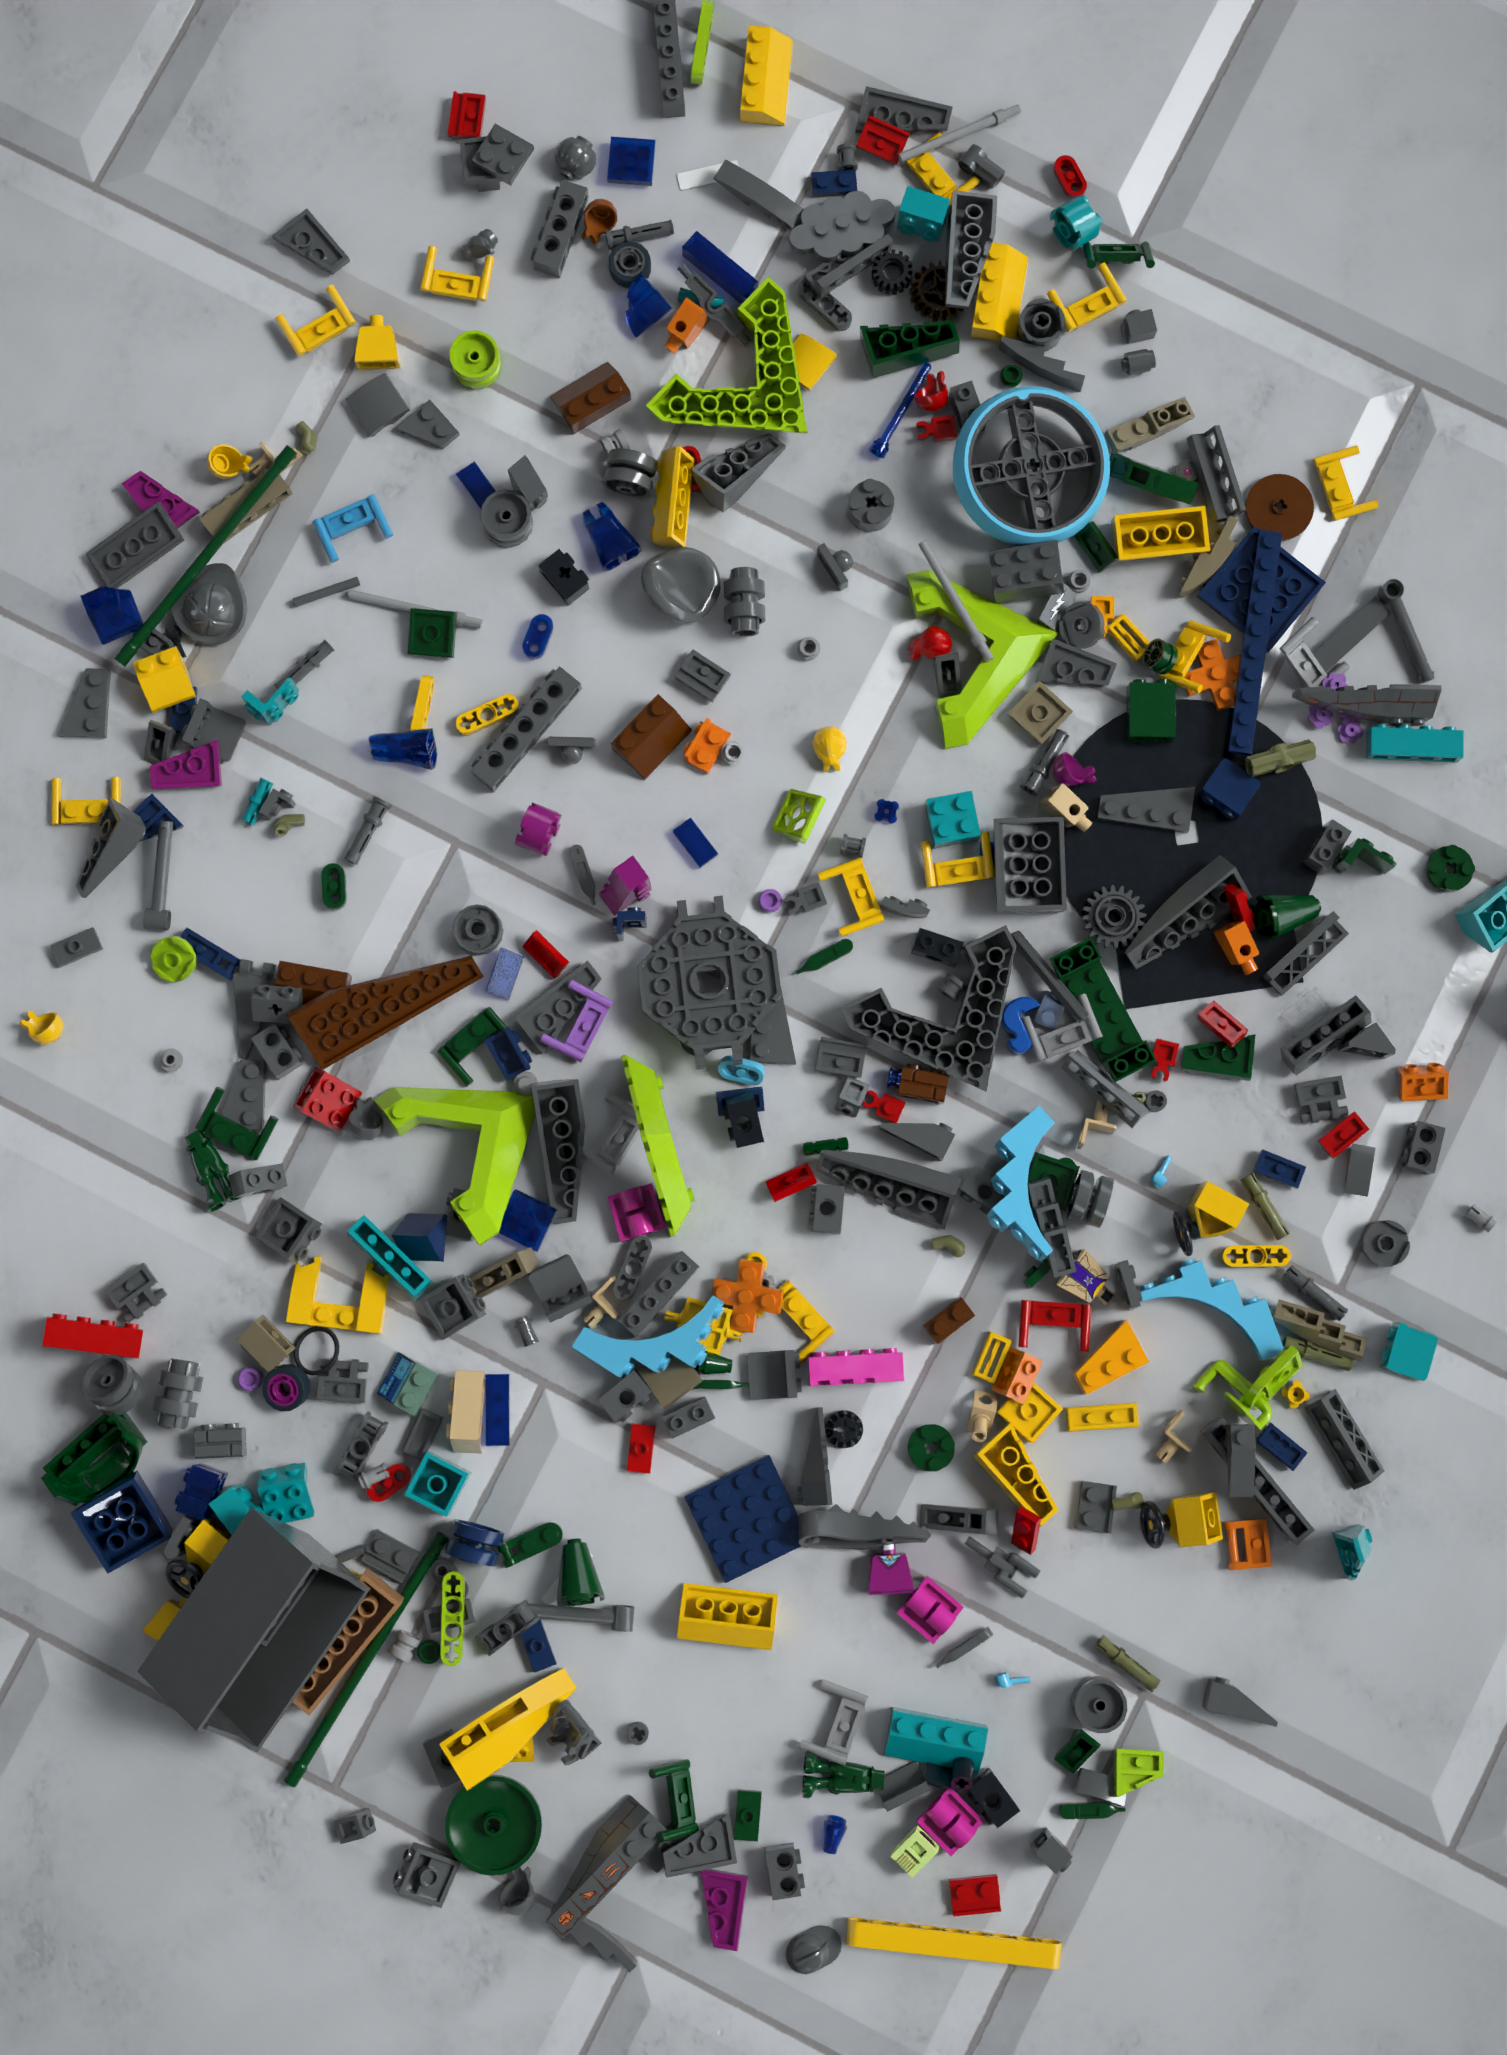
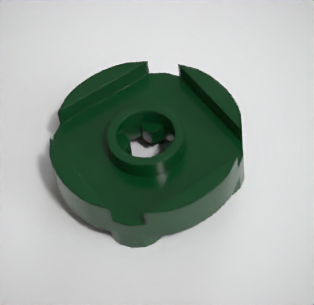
M1456 845L1443 846L1430 855L1427 861V878L1436 889L1441 891L1454 892L1464 888L1471 881L1475 872V865L1470 855ZM1446 863L1455 866L1454 874L1452 872L1448 874L1445 872L1447 869Z
M926 1424L916 1428L910 1435L907 1443L908 1454L912 1463L919 1469L927 1472H935L945 1468L953 1459L955 1452V1442L951 1434L945 1428L936 1424ZM934 1441L936 1442L937 1452H931L929 1455L926 1453L927 1448L925 1444H931Z

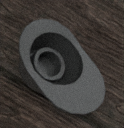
M820 1925L795 1937L786 1948L787 1963L794 1971L801 1974H810L831 1964L841 1952L842 1942L839 1934L829 1926Z

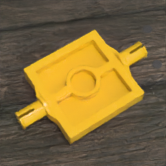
M687 1297L682 1312L678 1314L666 1310V1314L674 1316V1318L665 1316L664 1320L677 1323V1328H679L697 1315L707 1302ZM724 1307L718 1320L714 1319L710 1326L712 1330L706 1340H701L700 1343L707 1347L706 1352L720 1355L723 1343L727 1338L741 1342L742 1338L733 1334L743 1336V1332L730 1329L732 1309Z

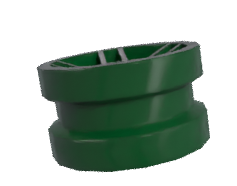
M1160 638L1154 639L1144 650L1142 663L1144 667L1160 675H1165L1174 667L1178 657V650L1174 645Z

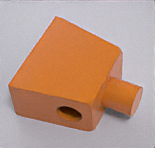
M686 297L666 328L670 338L664 347L673 354L676 353L681 344L689 348L710 321L705 310Z
M1232 921L1213 932L1232 965H1241L1245 975L1258 969L1253 957L1259 955V951L1245 921Z

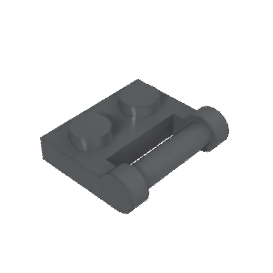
M192 1513L181 1518L164 1549L165 1557L174 1559L177 1556L186 1554L185 1541L199 1526L198 1522L201 1519L199 1516Z

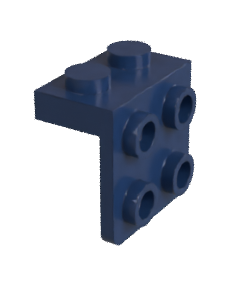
M1223 759L1198 795L1201 796L1205 803L1215 806L1221 810L1220 812L1224 816L1236 821L1259 789L1260 781L1251 777L1246 771L1230 760Z

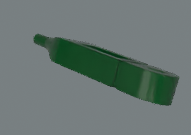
M842 939L836 944L816 953L805 962L801 969L795 971L798 975L806 971H817L842 956L849 954L853 949L852 941Z
M703 1380L693 1389H735L749 1387V1383L732 1380Z
M1066 1802L1059 1807V1813L1064 1819H1104L1117 1812H1125V1807L1118 1808L1107 1802Z

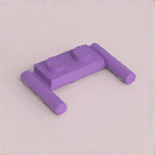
M571 980L567 988L588 999L565 1044L545 1033L542 1035L540 1042L581 1063L613 1001Z

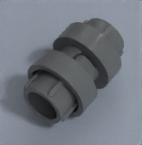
M733 568L730 571V579L724 582V598L731 601V604L724 607V622L731 625L732 635L740 637L755 636L759 634V624L766 621L765 606L758 603V600L765 597V582L762 579H758V570L756 568Z
M171 1358L168 1362L167 1370H161L158 1384L167 1387L164 1389L163 1396H155L153 1410L158 1412L156 1419L158 1425L185 1429L188 1427L189 1417L195 1418L198 1403L190 1400H192V1391L201 1392L204 1377L198 1376L200 1370L199 1363Z

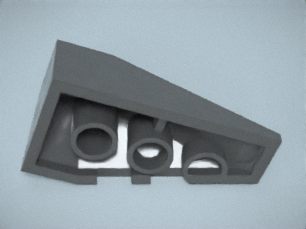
M109 798L100 816L98 825L102 826L98 838L92 839L91 858L85 860L76 885L82 898H87L136 848L139 840L143 839L146 832V827L141 817L112 798Z

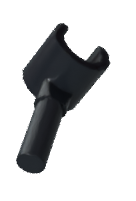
M174 625L176 629L174 635H170L166 629L165 634L174 642L181 656L186 658L180 641L182 634L177 626Z

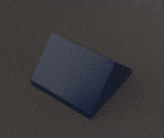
M408 1213L391 1236L397 1247L412 1261L444 1262L447 1215Z

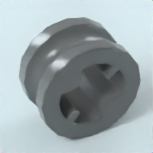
M1155 1090L1146 1096L1145 1106L1148 1110L1158 1112L1165 1108L1167 1098L1163 1092ZM1152 1095L1156 1098H1161L1162 1101L1159 1102L1161 1104L1160 1107L1150 1104V1101L1153 1100L1151 1099Z
M634 1722L628 1728L627 1737L632 1744L641 1745L648 1739L649 1730L643 1722ZM638 1727L639 1730L643 1729L645 1732L640 1740L631 1735V1733H634L633 1728Z

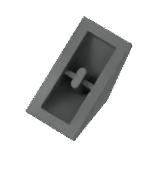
M958 652L935 656L933 667L939 697L960 694L962 687Z
M150 720L144 759L153 763L169 759L179 734L172 727Z

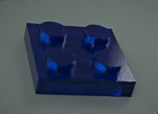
M611 136L607 182L652 186L656 140Z
M515 1189L508 1202L499 1233L538 1252L557 1209Z

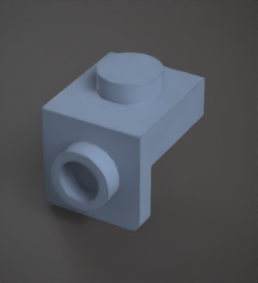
M1045 990L1033 1022L1055 1030L1065 1007L1052 991Z

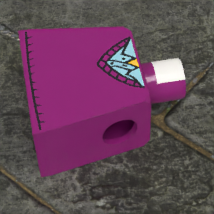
M895 1544L881 1546L882 1554H872L868 1594L914 1593L906 1553H896Z

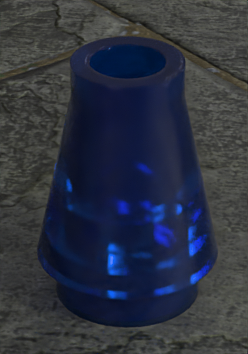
M829 1815L827 1820L824 1821V1845L822 1849L824 1852L829 1854L837 1853L839 1844L847 1830L846 1819L836 1815Z

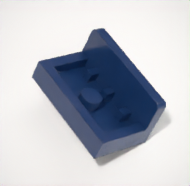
M629 907L627 911H617V917H613L612 928L614 935L618 936L619 941H624V928H647L645 911H641V908Z
M507 1027L484 1040L506 1081L531 1069L529 1063L533 1062L527 1050L522 1051L518 1043L522 1040L516 1029L511 1031L510 1027Z

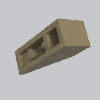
M532 1248L516 1252L470 1277L474 1284L472 1290L476 1297L483 1298L528 1276V1273L532 1270L539 1268L540 1264Z

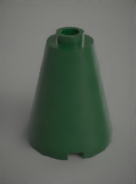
M1263 894L1257 896L1255 900H1258V902L1253 904L1255 925L1257 930L1262 929L1265 934L1262 937L1267 941L1274 940L1317 918L1321 911V903L1313 895Z
M580 1538L567 1540V1544L563 1545L557 1605L562 1606V1602H568V1606L595 1603L594 1598L600 1597V1601H603L605 1599L604 1592L587 1543L582 1542Z

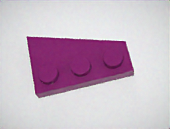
M142 471L137 472L122 483L143 512L155 503L160 502L177 529L200 513L197 508L164 488L163 485Z
M219 739L151 765V789L222 786Z
M714 1869L702 1870L700 1873L703 1879L713 1947L737 1951L739 1949L748 1875Z

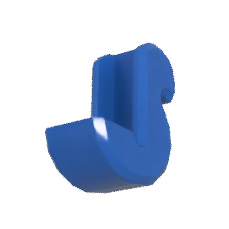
M1020 997L1011 1001L1003 1009L1000 1025L1006 1033L1013 1037V1039H1008L1006 1045L1015 1055L1026 1053L1032 1044L1020 1015L1039 1008L1040 1004L1036 999Z

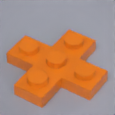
M1217 639L1205 642L1197 654L1200 668L1188 671L1184 678L1202 684L1203 688L1200 693L1209 690L1217 711L1234 706L1236 689L1233 682L1237 681L1241 654L1224 660ZM1185 688L1188 697L1199 694Z
M740 1259L737 1281L722 1278L714 1279L712 1296L722 1300L726 1305L733 1306L730 1329L754 1333L758 1311L774 1314L781 1313L784 1290L762 1286L764 1262Z

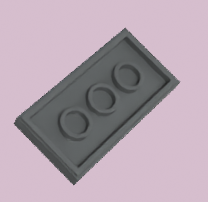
M157 502L88 551L86 555L108 590L113 592L185 540L163 505Z

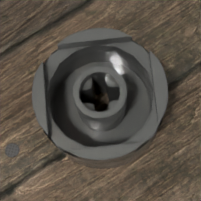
M1035 299L1029 302L1022 310L1018 321L1017 335L1019 340L1046 347L1045 351L1055 347L1061 338L1065 324L1062 309L1051 303L1052 301L1048 299Z
M866 479L857 484L851 491L848 502V514L852 524L864 532L879 531L888 525L894 509V495L889 487L874 479ZM867 504H868V505L873 504V505H875V507H874V506H871L870 508H868V507H867Z

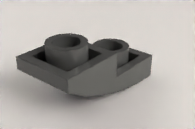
M885 896L880 904L881 909L904 917L924 918L930 912V909L926 908L928 905L919 899L914 901L909 899L905 907L898 898L894 896L888 898Z
M1352 1143L1344 1193L1368 1197L1376 1147Z
M1079 1768L1074 1792L1117 1806L1125 1805L1127 1793L1121 1797H1114V1777Z

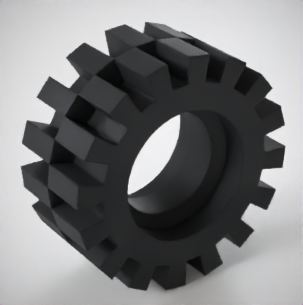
M894 249L891 250V253H888V250L884 251V255L880 253L877 259L874 260L872 267L874 286H879L878 290L880 292L885 290L887 295H889V292H893V295H897V291L900 293L904 292V288L907 289L909 287L913 273L912 262L908 261L909 257L907 255L903 256L902 251L896 254ZM889 265L897 266L901 271V275L894 280L888 279L884 275V269Z

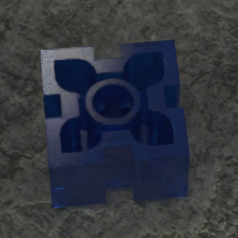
M203 1463L192 1465V1468L186 1470L183 1481L186 1482L184 1491L180 1490L176 1496L174 1504L177 1507L175 1511L201 1521L211 1518L214 1511L209 1503L219 1496L228 1472Z

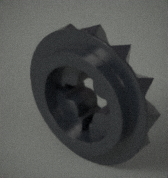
M841 1410L829 1417L825 1431L828 1440L834 1446L850 1448L860 1441L863 1434V1424L855 1413ZM843 1419H846L848 1427L855 1428V1431L847 1432L845 1440H843L842 1432L834 1430V1428L842 1426Z

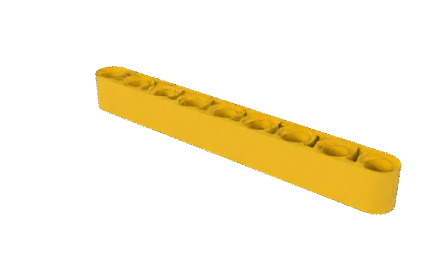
M848 1918L845 1943L846 1945L860 1948L1048 1969L1060 1968L1062 1942L1051 1939L864 1918Z

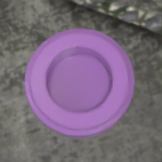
M767 889L761 893L759 905L763 911L774 913L780 909L782 897L778 891Z
M247 1367L238 1375V1383L246 1391L258 1389L263 1382L262 1373L254 1367Z

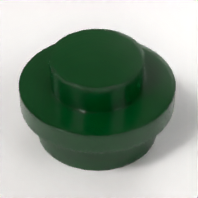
M1015 365L1005 366L1000 373L1002 384L1009 388L1018 386L1023 378L1021 369Z
M428 1639L419 1645L417 1655L423 1663L432 1664L440 1658L441 1647L435 1640Z

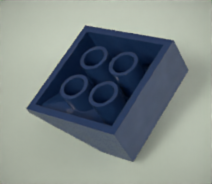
M137 1470L115 1482L71 1512L73 1519L107 1574L169 1540L173 1533L172 1526Z

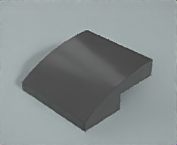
M386 373L372 379L345 399L369 436L372 437L389 423L394 424L410 411V408Z

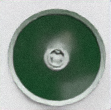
M490 1775L468 1791L463 1787L453 1798L447 1811L445 1833L448 1845L457 1860L476 1873L494 1876L512 1872L528 1861L539 1843L542 1833V1815L539 1804L525 1785L507 1776Z

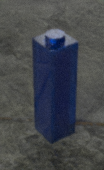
M698 231L682 246V256L740 304L758 288V281Z

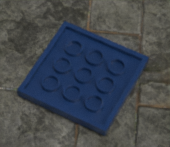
M1255 526L1197 595V598L1243 634L1259 531ZM1281 546L1266 647L1267 653L1270 652L1326 583Z
M770 1455L684 1496L725 1583L801 1547L799 1544L798 1514Z

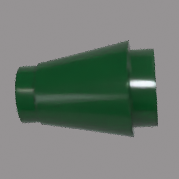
M706 1351L707 1356L700 1366L697 1364V1372H702L703 1375L731 1373L732 1359Z

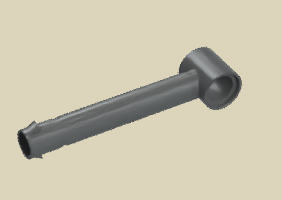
M1390 579L1379 588L1378 598L1382 603L1389 604L1407 650L1419 676L1417 679L1421 683L1428 682L1435 678L1434 671L1431 670L1427 662L1425 653L1401 599L1404 593V586L1401 581ZM1387 587L1395 591V596H1390L1387 593Z
M159 821L151 908H146L144 911L143 926L145 929L168 931L171 925V911L165 910L173 822Z
M527 1604L534 1615L539 1616L540 1619L612 1625L611 1630L633 1631L634 1606L613 1605V1610Z

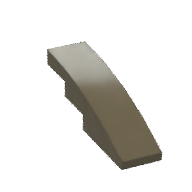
M1278 1300L1273 1317L1275 1322L1318 1346L1361 1362L1367 1338L1345 1332L1346 1325L1323 1319L1325 1314L1323 1312Z

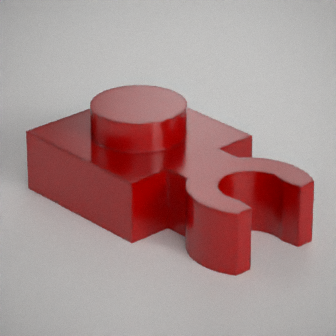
M954 415L932 417L931 424L924 421L916 423V429L923 428L926 431L924 434H918L917 439L919 441H924L929 436H933L934 442L956 440L957 438Z
M1155 1039L1153 1054L1157 1059L1154 1063H1157V1065L1150 1073L1151 1079L1155 1078L1157 1071H1161L1164 1075L1163 1082L1168 1080L1169 1071L1167 1066H1175L1179 1048L1178 1043Z
M868 1090L867 1094L873 1097V1102L868 1104L863 1101L862 1106L867 1109L877 1108L876 1116L892 1123H897L906 1102L886 1093L880 1099L874 1091Z

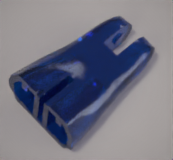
M600 502L596 506L601 517L595 520L589 509L582 512V517L603 570L610 571L622 564L620 556H622L625 562L636 557L642 548L622 525L613 511L605 503Z
M433 728L397 733H379L369 736V746L372 748L371 755L376 761L403 763L429 770L434 769L436 766L437 748Z

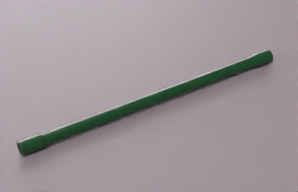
M286 445L258 483L131 640L115 656V660L126 667L147 637L278 475L294 459L297 453L291 447Z
M437 1531L426 1549V1553L400 1593L404 1597L402 1604L371 1640L298 1760L294 1762L284 1778L288 1785L292 1787L298 1785L310 1761L433 1562L450 1539L440 1531Z

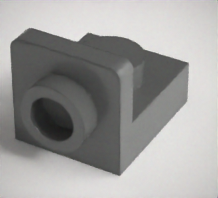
M273 788L259 813L268 820H271L273 816L276 817L282 808V801L294 808L296 803L292 800L293 795L284 789L277 791Z
M848 1076L835 1109L846 1116L856 1117L870 1085Z
M369 1808L333 1821L340 1844L365 1838L376 1831L375 1821Z

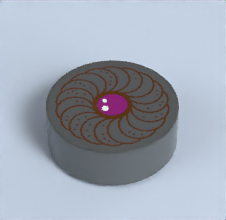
M1183 461L1176 468L1175 474L1196 481L1198 474L1193 462Z

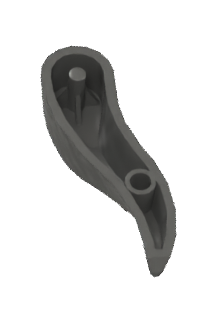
M837 1504L828 1511H807L798 1516L799 1544L804 1547L865 1550L891 1544L926 1543L931 1537V1533L925 1526L918 1528L915 1522L906 1524L897 1515L892 1520L883 1519L878 1511H875L871 1517L861 1516L855 1509H852L850 1513L844 1512Z

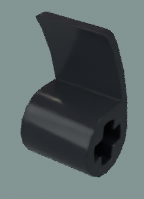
M958 1757L954 1759L952 1768L928 1762L926 1782L929 1785L945 1789L968 1790L973 1784L974 1762L967 1757Z

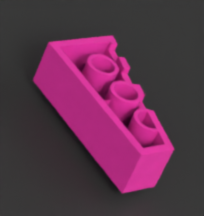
M897 1348L883 1349V1353L874 1354V1349L860 1350V1355H850V1350L836 1351V1356H827V1352H812L813 1357H808L809 1386L904 1381L903 1352L897 1353Z

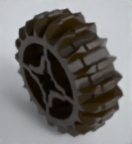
M941 260L938 262V266L930 262L929 269L923 265L921 273H915V279H912L910 284L912 288L909 289V294L912 295L910 302L915 304V311L922 310L921 317L928 314L929 321H932L933 317H937V321H941L942 317H945L946 321H950L951 315L956 318L959 314L958 311L963 312L965 310L945 306V281L942 280V278L945 279V266H942ZM932 279V286L922 292L923 285ZM936 288L941 290V292L943 291V297L942 294L936 292Z

